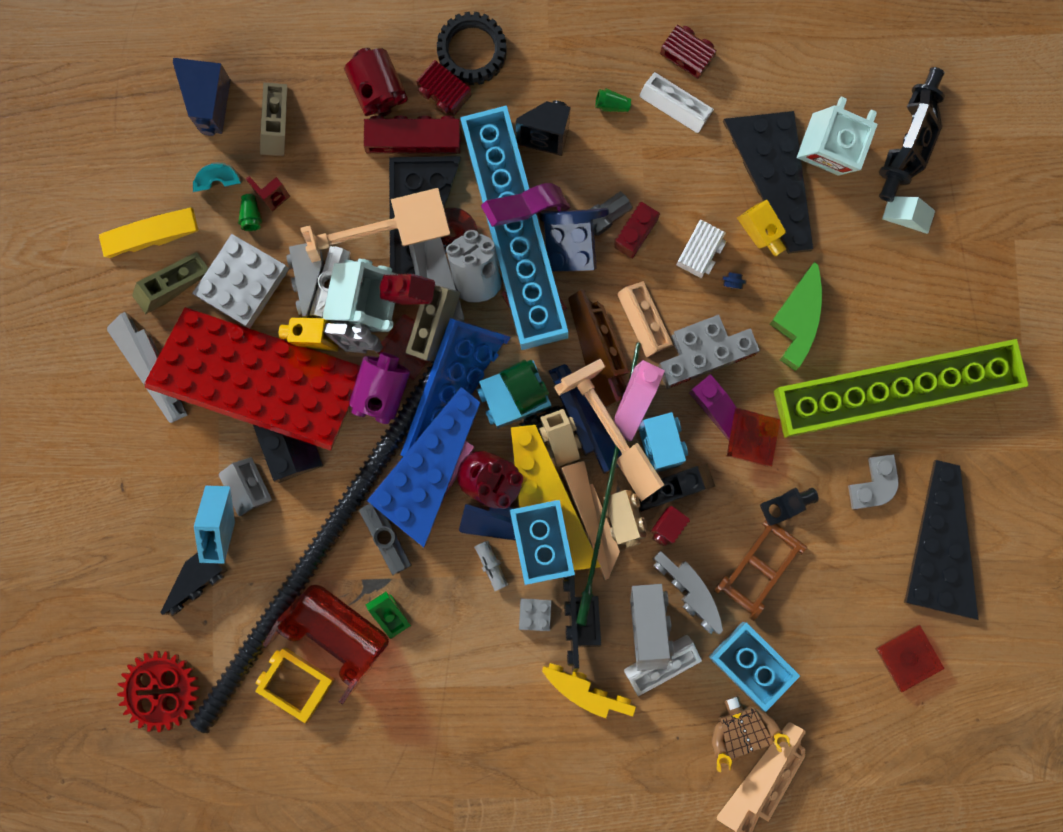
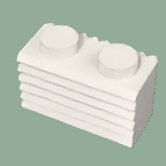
M700 220L676 265L700 278L703 277L704 273L709 275L715 264V261L712 260L715 252L720 254L727 242L723 240L725 232Z

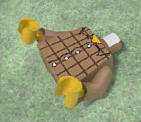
M738 696L724 700L729 714L719 717V723L715 725L712 737V746L717 759L718 772H721L720 764H728L729 770H731V759L773 745V740H775V746L779 752H782L779 746L781 742H787L788 746L791 747L789 737L783 734L775 720L763 710L755 709L752 706L742 708Z

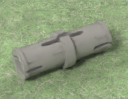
M489 541L475 546L474 548L483 564V572L487 573L494 591L508 586L509 584L500 568V560L496 559Z

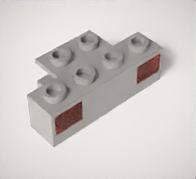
M716 315L674 331L671 338L679 356L661 362L658 367L665 370L662 379L666 389L744 359L746 360L755 356L760 350L751 328L728 337L720 316Z

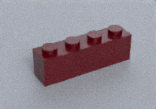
M371 116L370 119H364V149L366 153L460 154V119H455L453 116H443L441 119H432L430 116H419L417 119H408L406 116H395L394 119H384L383 116Z

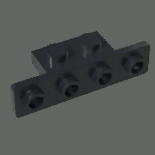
M574 575L563 577V590L568 592V601L564 602L565 616H569L570 626H566V641L571 642V650L567 651V665L572 666V672H578V647L601 646L598 596H593L591 599L586 626L576 624L582 597H575Z

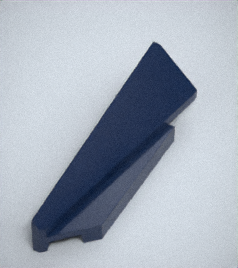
M566 364L549 370L555 386L561 383L562 378L572 374ZM578 387L559 395L563 406L568 412V416L574 420L577 429L575 434L579 438L584 455L586 456L594 452L603 474L609 472L615 443L585 395L581 394ZM619 449L618 458L622 455V452L620 451V449Z
M465 504L459 531L466 534L516 540L510 510L515 508L495 509L490 507V510L487 511Z

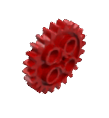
M154 651L153 658L150 653H144V660L140 657L135 658L137 666L133 664L127 665L130 673L125 672L121 674L126 681L118 683V686L124 688L123 692L117 693V696L124 697V701L120 702L119 706L127 707L123 715H132L130 723L139 721L138 729L143 728L147 724V732L153 731L156 726L159 733L163 731L165 725L169 731L173 729V722L177 726L182 724L180 717L184 719L190 717L187 710H195L196 707L191 704V701L199 700V697L193 695V691L199 690L200 687L193 686L192 682L196 681L198 677H190L189 674L194 668L185 669L187 660L179 663L178 654H175L170 659V651H165L162 657L160 651ZM168 671L173 672L175 675V682L172 685L167 683L165 679ZM144 673L148 674L151 679L148 686H144L141 683V676ZM180 688V692H168L160 695L157 693L137 694L138 690ZM169 696L174 697L177 704L174 710L167 706L166 702ZM145 698L151 701L152 707L150 711H146L142 707V701Z

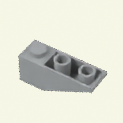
M307 243L290 246V254L286 255L289 268H293L295 277L291 278L294 292L298 291L299 300L296 301L297 312L303 318H311L309 314L318 288V278L324 268L322 251L320 250L321 261L312 263L306 252L305 247Z

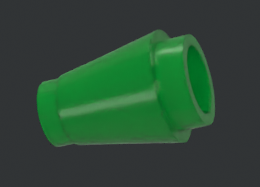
M607 88L598 90L595 108L600 109L601 112H629L631 98Z
M244 194L241 196L238 224L241 225V229L244 231H256L260 229V224L262 223L256 196Z

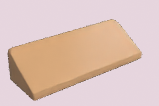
M644 281L627 286L618 292L619 300L646 357L674 346Z

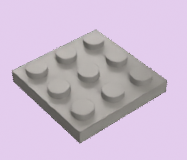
M231 234L192 294L250 329L290 268Z

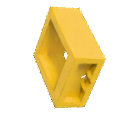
M282 648L281 651L276 650L269 661L272 664L267 673L263 671L255 683L258 687L255 692L303 723H307L335 679L287 648ZM285 658L320 680L302 710H299L266 689Z

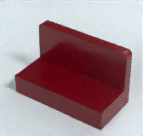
M250 176L246 178L254 192L272 212L290 197L284 185L277 177L262 189Z

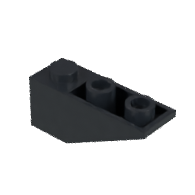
M708 464L698 465L662 478L664 486L645 500L640 501L639 508L642 512L716 487Z
M198 552L186 560L160 613L162 615L171 614L174 616L184 608L183 603L191 599L194 601L204 593L203 589L209 584L214 586L224 578L222 574L228 571L224 564L199 563Z

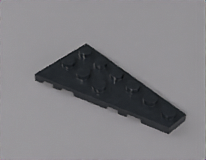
M794 111L724 119L723 123L732 137L735 148L738 149L743 159V164L758 194L761 195L763 201L768 200L786 231L780 239L786 247L787 253L812 251L813 243L801 160L796 158L799 152V142Z
M461 156L389 157L390 219L395 218L391 199L435 188L439 189L442 205L445 209ZM398 229L390 230V268H392V272L396 274H415L409 245L403 247Z
M934 460L904 603L979 620L960 465Z

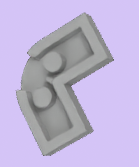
M894 454L868 458L872 482L848 486L852 510L880 506L889 502L894 497L898 489V475Z

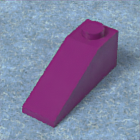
M711 374L689 392L735 449L754 434V431L728 394Z

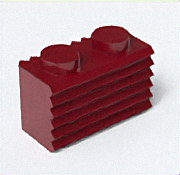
M677 24L662 45L660 54L696 77V79H699L715 57L717 50L714 49L713 43L709 40H701L696 37L691 28L687 26L681 27Z
M436 60L430 64L416 81L419 88L418 92L425 99L429 100L431 97L437 102L436 107L444 114L449 112L455 116L472 96L471 88Z
M639 202L631 217L628 218V222L623 226L618 237L615 238L614 247L633 259L657 223L660 213L647 204Z
M411 273L384 275L380 283V298L401 305L430 304L433 300L435 281Z
M673 506L668 507L650 532L654 534L652 539L663 547L667 544L675 543V539H678V535H681V531H684V527H687L690 519Z

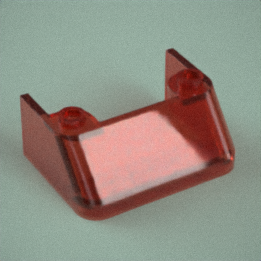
M311 585L277 619L262 645L267 647L279 634L293 642L301 640L305 635L343 663L339 670V676L348 685V688L339 700V703L343 705L389 644V639L383 631L320 585Z

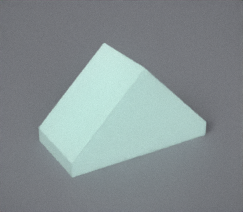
M895 196L893 202H887L882 219L928 234L935 210L919 197Z

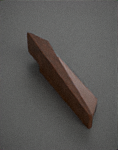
M582 289L571 295L568 300L585 366L599 359L605 365V368L592 378L591 382L605 408L621 402L626 390V385L621 376L626 375L630 371L604 306L598 301L592 303L587 298L586 291Z

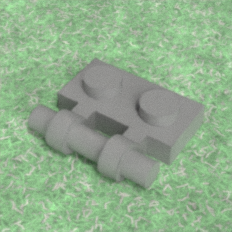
M344 322L325 324L323 332L346 352L366 353L367 350L380 352L383 348L380 339L376 335L371 334V331L364 325L355 324L353 329H351L350 325Z

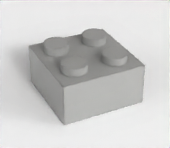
M521 599L519 630L550 631L551 600Z

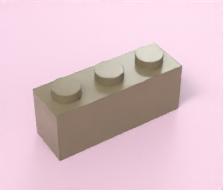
M435 284L432 302L430 304H420L406 349L407 354L424 360L435 361L449 320L454 316L461 292Z

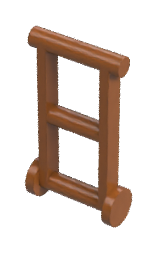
M766 520L762 524L765 529L729 578L724 576L714 589L715 593L724 592L751 613L749 618L753 621L765 607L761 602L798 552L803 554L807 548L806 545L778 524L769 526ZM770 531L793 548L777 571L754 555ZM747 563L770 579L754 603L731 586Z

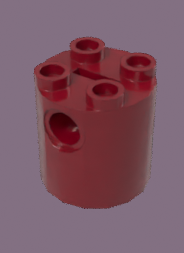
M369 47L362 48L355 52L351 60L345 65L344 71L365 116L378 114V116L384 117L391 113V108L408 101L406 92L387 50L383 48L372 50Z
M476 451L466 456L457 472L458 484L466 495L495 509L508 508L519 495L523 483V475L512 462L486 451Z

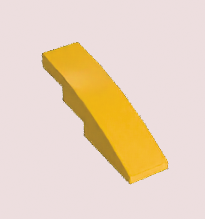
M190 207L112 229L99 234L103 256L112 258L127 251L136 252L152 245L160 246L199 230L194 209Z

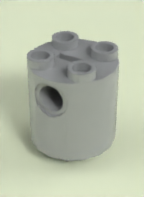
M469 230L446 247L456 291L461 292L459 296L461 299L468 302H482L494 297L500 291L502 280L495 244L489 237L478 234L475 230Z

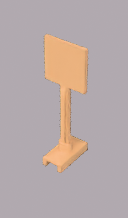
M435 188L391 199L395 214L393 219L328 235L324 233L315 236L311 226L302 227L301 232L307 243L305 247L311 262L321 261L320 250L329 248V245L394 229L399 230L403 247L449 236L450 231L439 189Z
M599 359L562 378L561 383L557 384L554 388L558 395H561L578 387L581 394L585 395L615 445L622 452V455L617 459L618 466L640 501H643L663 487L664 483L639 443L629 448L622 433L596 394L591 379L605 368L602 360Z

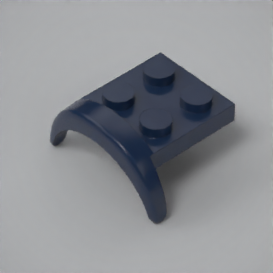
M608 208L572 211L543 210L540 212V220L544 222L546 251L552 272L597 269L593 219L607 216L609 214Z

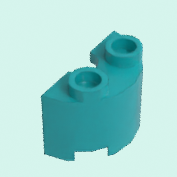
M213 162L204 166L196 174L193 181V192L210 189L213 181H220L224 186L240 184L242 180L239 173L231 165Z

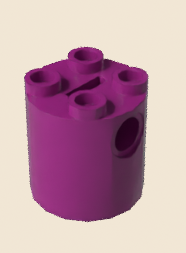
M381 352L379 357H363L349 401L352 407L351 412L354 415L360 417L369 415L375 417V420L382 424H389L391 419L396 418L410 375L409 369L398 364L399 358L397 356ZM373 397H377V398H379L380 400L376 401V400H373L372 398H373Z

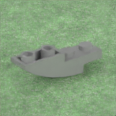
M659 551L652 558L656 562L653 566L662 575L668 573L674 579L671 583L681 593L684 590L687 592L681 599L685 603L683 608L692 617L697 615L703 620L701 626L710 634L715 632L720 635L723 631L721 619L716 604L704 582L686 561H683L677 567L667 556Z

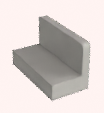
M252 457L234 462L219 473L223 485L230 486L232 503L239 517L254 508L272 501Z

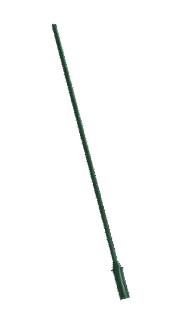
M639 342L636 343L629 380L634 368L637 366L641 347ZM616 445L588 581L584 591L581 592L582 598L576 624L583 626L587 624L591 599L594 596L592 594V582L619 454V448Z

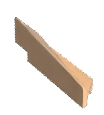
M581 461L561 468V471L594 551L602 505L593 484H589L585 462ZM605 518L597 559L601 566L600 570L604 580H607L610 577L620 550L616 541L611 536L610 525L607 518Z
M791 722L787 723L782 732L789 737L791 747L788 746L787 742H781L779 746L782 752H779L774 740V744L768 748L718 814V821L735 832H753L759 817L769 822L805 758V748L801 746V740L806 731Z

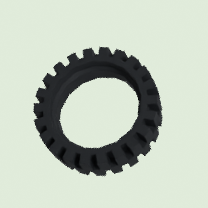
M469 11L464 12L463 16L460 14L455 15L454 20L450 18L447 21V25H443L437 42L439 62L463 83L467 82L469 85H474L477 82L479 85L484 84L485 80H492L493 75L497 76L500 68L502 69L507 53L506 39L500 25H497L493 18L490 20L486 14L480 16L479 12H474V15H471ZM467 28H479L486 31L491 36L495 45V53L491 61L484 67L476 70L457 66L449 54V44L453 36Z

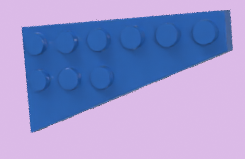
M450 318L400 454L401 456L408 452L461 387L472 395L479 381L483 379L484 371L489 363L496 360L499 356L497 354L503 343L507 344L511 337Z
M462 387L367 500L423 548L426 546L439 508L481 404Z

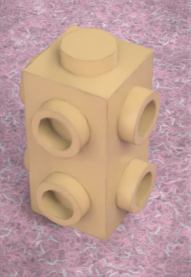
M564 409L540 417L543 427L539 428L544 442L548 441V445L545 447L550 458H554L557 467L579 460L578 449L582 447L577 434L573 435V432L577 430L573 418H567Z
M624 490L610 495L606 517L610 518L612 527L610 532L613 540L617 541L618 545L626 544L627 548L641 544L640 539L647 537L645 531L648 530L646 521L640 516L638 509L640 507L639 498L631 490Z

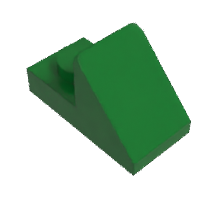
M387 592L366 604L369 613L390 639L411 626L393 596Z

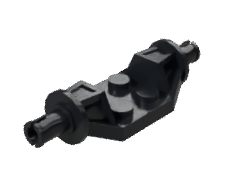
M931 67L925 84H916L912 88L913 94L907 105L912 115L910 130L904 136L903 147L901 149L889 150L884 167H881L879 170V175L886 179L879 197L886 202L894 201L899 185L910 184L914 176L926 169L942 129L938 103L944 101L945 95L938 87L945 72L940 68Z

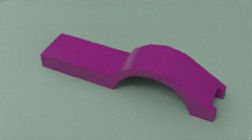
M553 183L537 185L521 194L486 200L481 205L492 227L526 220L534 214L554 206H558V211H568L571 208L561 188Z

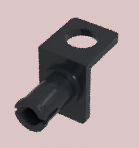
M793 488L779 497L761 503L760 507L768 525L772 526L806 510L805 506L818 502L819 497L814 488H809L800 493L797 488ZM771 505H777L780 508L781 514L778 518L771 516L769 512Z

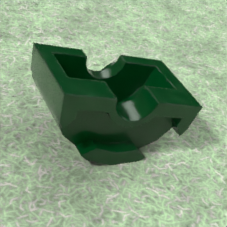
M525 359L499 372L521 415L546 403L545 396L549 394L544 382H538L534 375L538 371L533 361H526Z

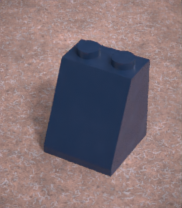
M173 58L174 69L189 118L200 133L204 135L214 136L215 133L222 134L231 81L221 63Z

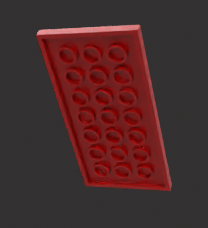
M185 307L144 385L146 389L332 450L350 409L349 401L360 365L306 347L295 346L288 341Z

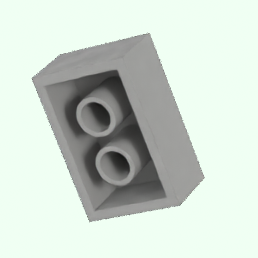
M662 584L632 586L630 604L637 671L667 669L669 661H672V656H674L673 641H668L669 631H671L670 616H665L667 606L669 605L668 593L663 591Z

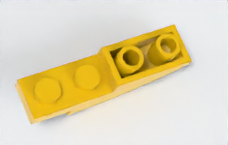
M550 663L549 667L543 665L542 672L551 684L579 707L603 718L607 717L609 709L629 716L634 715L636 707L631 704V699L617 695V699L607 696V691L594 688L593 692L589 691L591 681L586 679L587 674L581 672L565 673L563 672L564 667Z

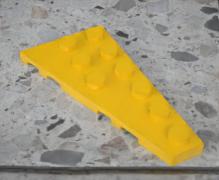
M536 425L511 427L514 462L519 472L523 475V483L518 495L519 507L560 500L574 570L590 569L594 551ZM597 559L596 567H595V568L601 567L600 564H599V562H598V559Z

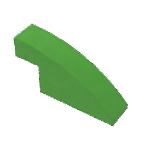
M815 262L807 270L770 323L772 327L792 340L780 361L794 371L801 366L807 356L820 321L822 285L819 266Z

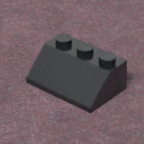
M557 100L553 102L546 101L516 119L517 145L562 156L569 131L571 107Z
M253 425L274 482L281 483L324 466L316 445Z

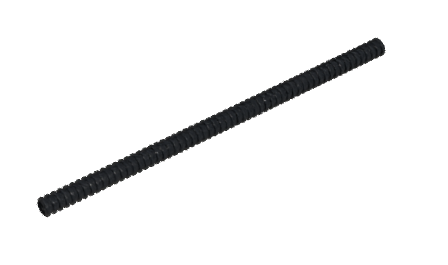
M431 361V367H427V373L424 372L422 374L424 376L423 379L418 380L419 385L414 386L415 391L410 392L411 397L406 398L407 403L402 404L401 407L403 409L401 411L398 410L397 413L399 415L393 419L395 420L393 423L389 424L390 428L385 430L386 434L380 437L382 440L376 443V449H372V455L369 454L367 456L369 458L368 461L363 462L365 464L364 467L359 468L360 473L355 474L356 479L351 480L352 485L350 487L347 486L346 489L348 491L346 493L343 492L342 496L344 497L338 500L339 504L333 507L335 510L329 513L331 516L325 519V525L322 524L320 526L322 528L321 531L316 532L317 537L312 538L313 543L308 544L309 549L304 550L303 553L305 555L303 557L300 556L299 560L301 561L295 564V570L292 569L290 571L292 574L286 577L287 581L282 583V589L279 588L277 590L278 595L273 596L274 601L269 602L270 607L265 608L264 611L266 613L261 614V620L256 622V628L253 627L251 629L252 634L247 635L248 640H244L243 647L238 649L239 653L234 654L235 659L230 660L229 663L231 665L226 666V672L221 674V680L218 679L216 681L217 686L212 687L213 692L208 693L209 698L204 699V705L199 707L200 711L194 714L195 718L190 720L191 725L196 730L202 733L210 732L209 727L214 726L213 721L218 720V714H221L223 712L222 708L228 705L227 700L230 701L232 699L231 694L236 693L235 688L240 687L241 684L239 682L244 681V675L250 672L248 669L254 666L253 662L258 660V654L261 655L263 653L262 648L267 647L266 642L271 641L270 636L275 635L276 632L274 630L276 628L279 629V623L284 621V615L287 616L289 614L288 609L293 608L292 603L297 602L296 597L301 596L302 593L300 591L305 590L306 587L304 585L310 582V576L313 577L315 575L313 573L314 570L317 571L319 569L318 565L323 563V557H327V551H331V545L336 544L335 539L340 538L339 533L344 532L345 529L343 527L345 525L348 526L349 523L347 521L353 518V512H357V506L360 507L362 505L360 503L361 500L366 499L365 494L370 493L369 488L374 487L373 482L378 481L379 478L377 476L379 474L382 475L383 472L381 470L383 468L386 469L387 465L385 464L387 461H391V455L394 456L396 454L394 451L400 448L398 445L404 442L403 438L408 435L407 432L410 430L434 361Z

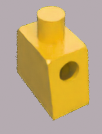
M768 200L754 205L737 217V220L759 249L768 246L774 257L786 250V247L779 238L786 231Z
M291 318L289 325H280L279 338L287 339L289 343L295 346L338 351V345L323 332L326 323L333 324L325 319Z

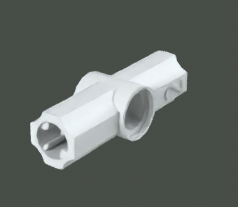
M330 246L323 271L318 278V288L311 307L310 316L323 318L329 290L324 287L325 282L331 279L334 263H344V260H349L350 251Z

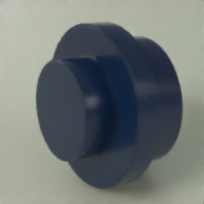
M732 272L728 273V277L723 276L722 279L725 280L724 286L736 289H743V284L747 282V280L742 279V274Z

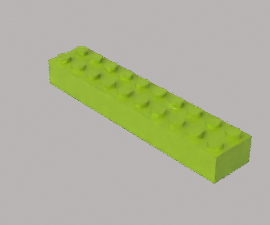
M1013 339L782 386L774 390L783 435L784 438L1017 391L1028 387V382L1018 341Z

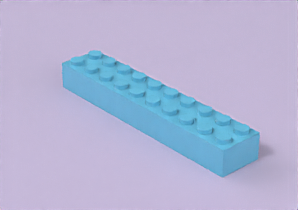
M507 105L460 117L482 204L486 200L521 194L528 190L529 185ZM534 214L526 220L494 227L491 226L486 216L491 238L495 244L498 264L521 350L568 339V329L537 215Z

